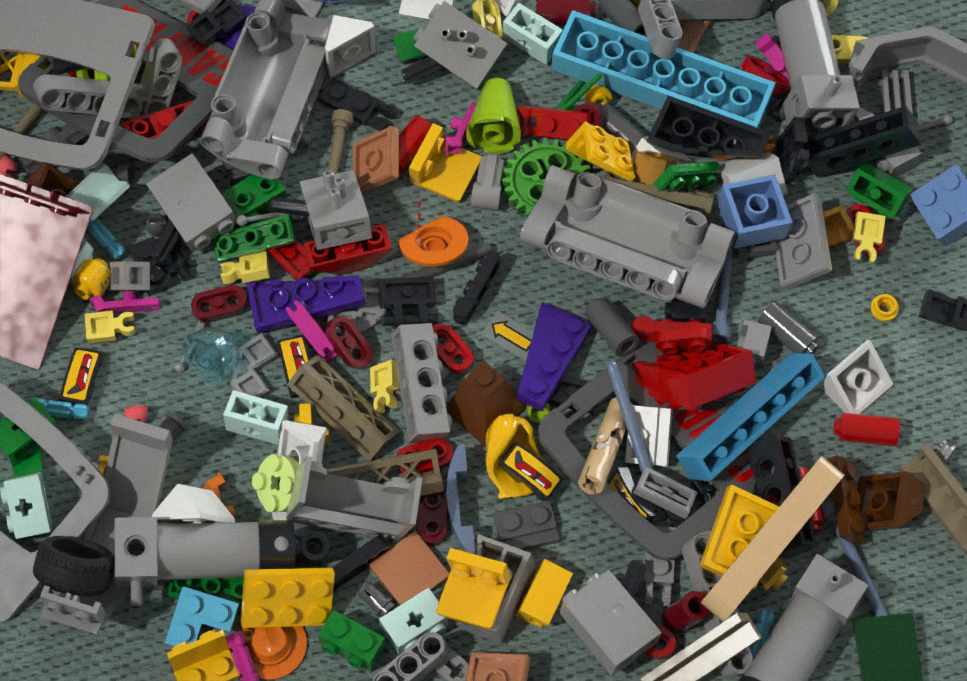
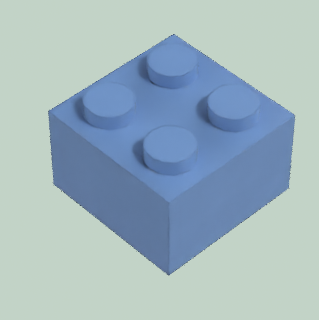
M955 164L910 194V197L932 232L944 246L949 245L967 233V176Z
M775 174L722 185L716 201L726 228L735 231L732 243L733 249L786 238L793 222Z

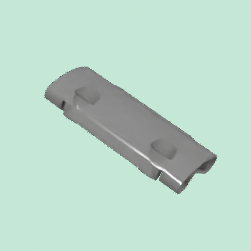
M259 0L254 13L246 19L211 102L212 113L200 139L201 145L214 156L242 171L268 179L279 178L289 153L293 154L297 148L327 72L325 46L332 22L322 18L286 13L283 0Z
M552 165L544 182L542 196L523 225L520 241L546 250L549 256L558 262L665 301L676 298L704 309L729 254L735 237V231L713 223L708 227L706 217L699 211L687 209L599 177L594 173L584 172L579 174L576 179V173Z

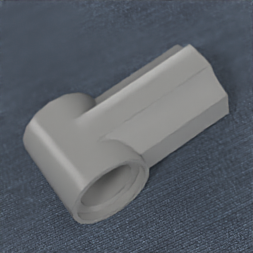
M491 154L481 156L477 182H474L471 207L499 210L502 191L500 184L504 169V159Z

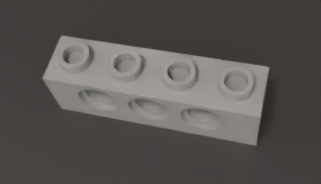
M432 323L399 325L391 334L409 443L443 439L450 433L452 420L446 410L447 391L442 386L441 375L443 367L441 360L437 357V334L433 333ZM414 351L419 352L423 356V360L418 359ZM418 378L424 379L428 387L422 386ZM423 405L428 406L432 410V415L425 412Z

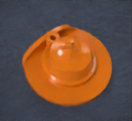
M440 216L398 239L400 250L408 260L415 264L429 267L443 266L456 261L465 253L469 242L465 227L455 219L446 216Z
M303 626L243 628L242 633L246 641L243 644L244 647H248L255 666L253 672L257 673L259 679L277 680L286 677L295 671L303 661L307 649V638Z

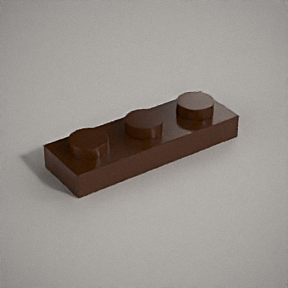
M836 455L828 458V461L844 474L843 478L833 489L839 536L856 546L865 542V523L860 511L861 497L857 491L855 479L857 471L851 462Z

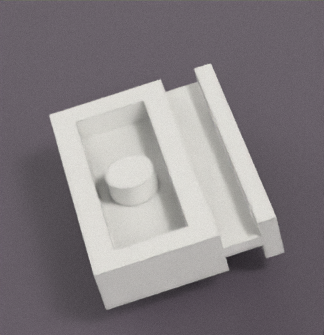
M631 405L651 465L668 466L673 409ZM628 434L625 463L638 464Z

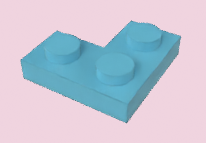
M183 586L165 643L175 646L183 642L190 644L197 641L203 624L232 632L240 603Z

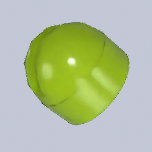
M548 403L543 411L527 405V414L530 420L535 423H540L551 412Z

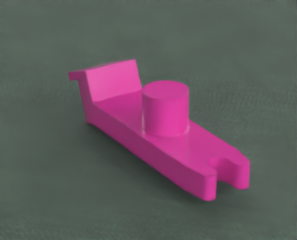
M767 32L755 43L772 67L788 79L782 49Z
M471 103L464 119L453 117L450 128L458 131L455 137H446V156L448 154H461V148L467 138V126L477 103Z
M132 290L123 292L124 300L104 302L101 296H95L90 299L91 305L95 308L96 312L113 311L114 314L160 310L159 298L136 299V292Z
M298 300L294 301L297 310L293 311L290 307H286L288 315L317 353L324 358L326 363L330 362L339 354L306 308Z

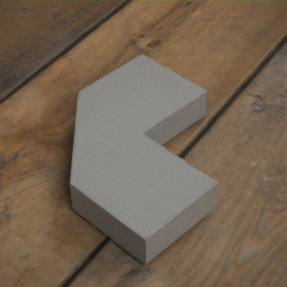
M362 286L366 305L358 306V312L344 310L329 314L327 323L336 317L345 316L351 319L361 334L381 322V316L386 315L387 309H380L377 288ZM336 327V329H335L336 334H337L338 336H341V335H342L341 329L338 328V327Z
M263 333L238 347L234 372L230 381V386L234 391L259 398L270 394V391L256 371L278 357L277 352Z

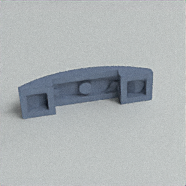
M459 444L452 457L447 477L448 519L454 539L460 550L476 555L473 525L461 526L457 481H465L468 478L465 444Z

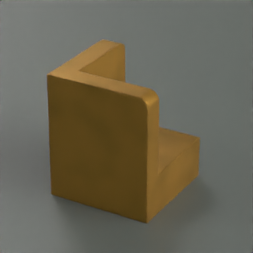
M841 205L823 212L829 250L850 242L854 226L844 206Z

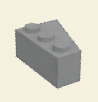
M478 534L477 555L506 563L511 579L493 628L488 630L471 625V628L475 635L501 644L536 565L530 552Z

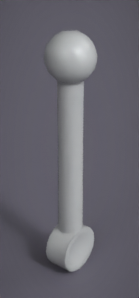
M948 114L943 119L919 125V131L942 124L950 125L953 122V117Z
M198 321L180 361L174 365L176 372L182 373L185 370L184 364L205 322Z

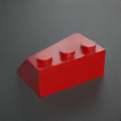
M712 342L706 350L701 352L684 350L682 355L663 354L655 356L656 362L649 364L644 363L642 360L632 362V368L654 399L683 406L686 410L700 409L703 407L702 404L710 401H720L724 399V395L742 392L746 386L756 383L752 350Z

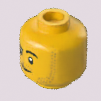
M99 258L85 259L71 277V283L76 295L84 300L95 296L102 297L111 282L110 266Z

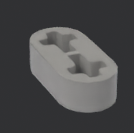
M433 641L428 645V654H430V648L436 650L441 647L440 641ZM449 647L448 657L444 662L435 667L433 671L444 681H466L469 664ZM450 664L455 669L462 667L464 677L456 676L454 679L451 678L452 671L447 666Z

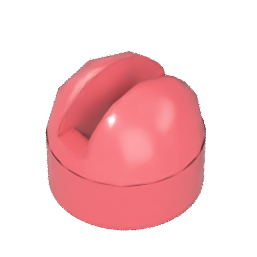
M4 155L0 160V174L9 175L10 178H13L15 175L11 170L17 172L18 165L14 159Z
M146 405L124 408L125 417L134 420L139 419L143 423L146 422L148 418Z

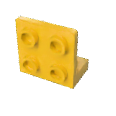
M584 122L565 143L566 150L630 182L635 179L629 144L620 137L616 138L608 134L603 128Z
M433 123L409 167L410 183L459 203L480 165L481 156L461 148V154H448L446 156V139L443 138V127Z
M450 548L446 559L451 571L436 608V613L439 616L491 630L511 579L507 564Z
M216 630L208 631L202 634L199 640L190 644L188 642L177 644L171 649V652L167 653L177 681H235L241 678L238 675L223 630L218 632Z

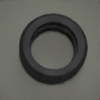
M52 536L41 541L38 546L33 566V575L40 584L60 593H70L73 596L82 597L98 596L106 592L110 587L115 567V557L110 550L95 542L70 536Z

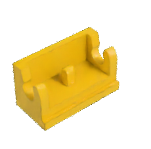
M544 559L538 565L514 616L540 628L543 625L548 626L573 573Z

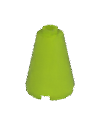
M493 78L485 82L466 130L467 140L470 145L475 149L476 145L484 148V153L502 154L510 152L514 149V145L517 142L519 144L521 140V130L511 85L502 78Z

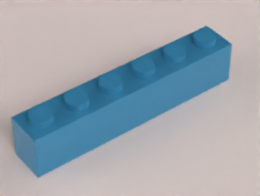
M791 353L676 455L690 479L710 482L822 381L825 375L813 354Z

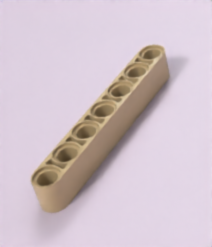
M821 456L701 601V604L722 622L726 621L835 488L844 474Z

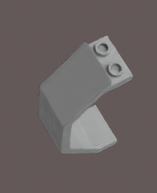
M933 26L855 41L848 66L850 70L847 75H852L857 94L872 71L921 62L967 85V43Z
M117 414L113 415L110 423L113 439L104 476L109 483L111 491L110 500L104 511L89 527L85 536L86 540L106 547L112 552L114 557L115 518L152 517L154 511L159 507L173 442L170 430ZM133 549L129 553L133 556H139L143 551ZM115 567L109 589L98 596H73L70 593L64 594L57 591L53 594L51 588L44 585L40 598L45 606L40 617L97 634L125 598L129 587L116 588Z

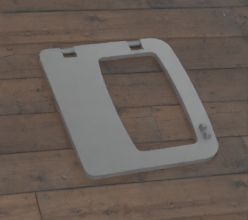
M0 0V56L4 52L39 55L81 65L110 76V84L90 137L84 145L46 141L0 128V152L30 161L47 162L53 166L78 170H90L102 163L108 153L112 142V135L116 125L118 126L142 63L143 53L153 34L154 21L144 14L83 0ZM134 43L139 44L135 58L129 57ZM104 122L109 123L105 137H100Z
M0 382V412L19 426L53 457L82 490L80 501L49 537L70 536L81 538L109 503L111 491L107 479L59 429L19 395ZM0 530V622H7L13 618L41 584L33 575L37 551H28L2 530Z

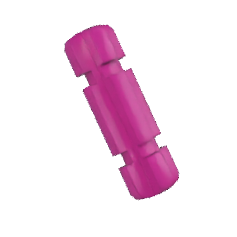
M237 631L227 635V644L233 650L230 653L238 675L242 674L243 677L240 680L260 681L257 673L253 672L255 666L248 647H244L243 643L246 641L243 633Z

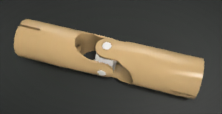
M613 398L609 402L596 440L591 447L578 480L581 490L591 495L600 494L603 491L627 429L617 398Z

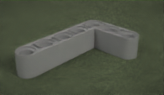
M641 0L638 12L653 53L660 58L670 59L674 57L682 37V29L678 20L757 18L761 13L765 0Z
M161 38L153 43L141 83L133 84L128 97L129 100H127L121 116L122 118L137 119L169 108L183 63L181 54L170 39ZM47 74L39 76L35 80L33 89L45 109L98 115L110 81Z
M712 530L692 537L682 547V555L693 590L700 591L705 595L710 592L721 576L699 567L703 555L696 550V543L702 546L704 554ZM705 571L711 574L712 583L706 580ZM736 608L727 619L739 613L738 609ZM711 611L703 619L707 633L723 623ZM750 647L735 656L739 662L738 669L729 660L718 668L719 672L727 678H734L744 674L753 661Z
M428 632L422 635L378 672L373 681H386L388 679L394 681H421L448 657L450 649L447 641L435 632ZM433 641H440V650L436 654H428V645ZM410 660H416L418 665L416 671L412 674H406L404 669L406 663Z

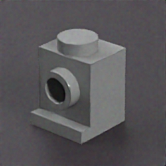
M110 262L111 282L109 290H150V262Z
M744 320L737 347L752 350L754 367H762L772 326Z

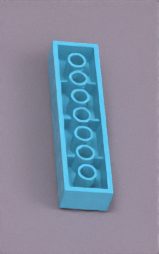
M573 10L552 54L553 71L587 83L598 73H602V78L596 84L604 85L614 93L662 109L669 95L760 129L773 98L776 82L677 48L674 57L670 59L660 58L653 53L648 37Z

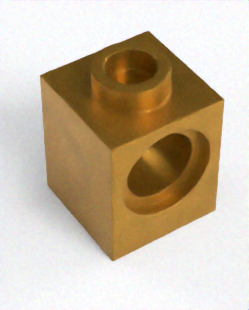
M650 150L637 152L632 161L635 174L634 180L655 186L653 183L670 165H677L678 158Z

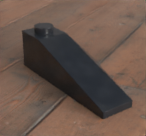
M668 95L647 138V142L671 152L760 158L770 133Z

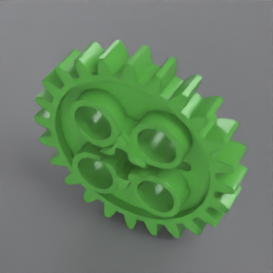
M544 138L542 145H538L537 141L533 140L532 148L523 144V153L515 150L514 159L507 160L509 168H504L503 176L506 178L502 179V186L506 187L504 189V196L510 197L509 206L517 204V214L526 211L525 219H527L538 202L532 195L542 194L545 182L543 170L538 161L543 162L546 176L551 167L550 164L559 163L562 165L560 168L576 173V179L579 174L590 172V166L584 165V159L577 158L575 154L567 151L566 144L559 147L558 139H555L552 145L548 144L547 138ZM527 170H532L536 172V174L529 176L524 174V172Z

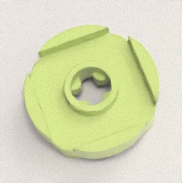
M271 454L261 463L258 473H255L252 477V486L257 490L258 498L268 512H287L298 466L300 465L294 457L283 454Z

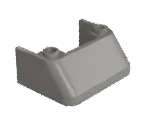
M306 456L298 466L288 505L287 520L368 537L383 535L386 540H400L416 525L422 478L417 477L409 484L405 478L392 477L391 481L378 484L327 474L328 470L322 467L323 464L321 462L312 461L310 456Z

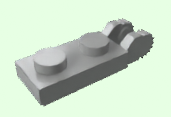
M655 526L663 533H670L676 528ZM645 552V605H652L654 599L653 585H663V606H670L671 586L674 583L675 559L663 561L655 559Z

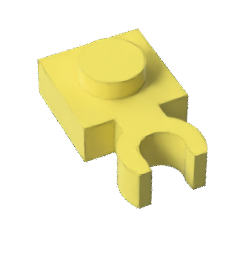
M864 212L856 213L852 241L860 242V246L854 251L853 257L855 261L860 259L861 251L869 253V263L875 261L877 254L873 244H882L886 216Z
M266 251L239 257L238 263L224 262L220 264L223 272L221 273L223 284H231L240 278L242 283L270 278L269 258Z
M113 311L86 313L85 326L88 344L116 341V333H121L125 336L136 334L134 326H124L127 321H134L133 313L124 312L117 318H114Z
M391 359L370 367V392L376 396L373 403L376 411L384 413L385 404L395 409L397 407V398L393 395V391L400 389L396 361Z

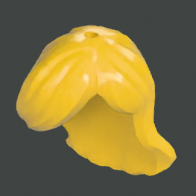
M513 414L498 416L486 432V467L490 479L499 489V499L519 498L533 493L523 482L517 483L497 464L513 442H518L547 463L536 448L533 429L525 418L514 416Z

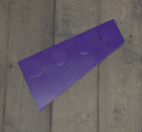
M359 275L323 277L322 280L309 281L308 278H299L296 282H282L281 280H269V283L258 284L256 281L246 282L254 325L258 334L295 324L288 315L286 307L296 311L297 306L294 304L296 300L306 308L313 319L366 305Z
M541 302L517 394L518 401L540 411L544 410L591 332V323Z

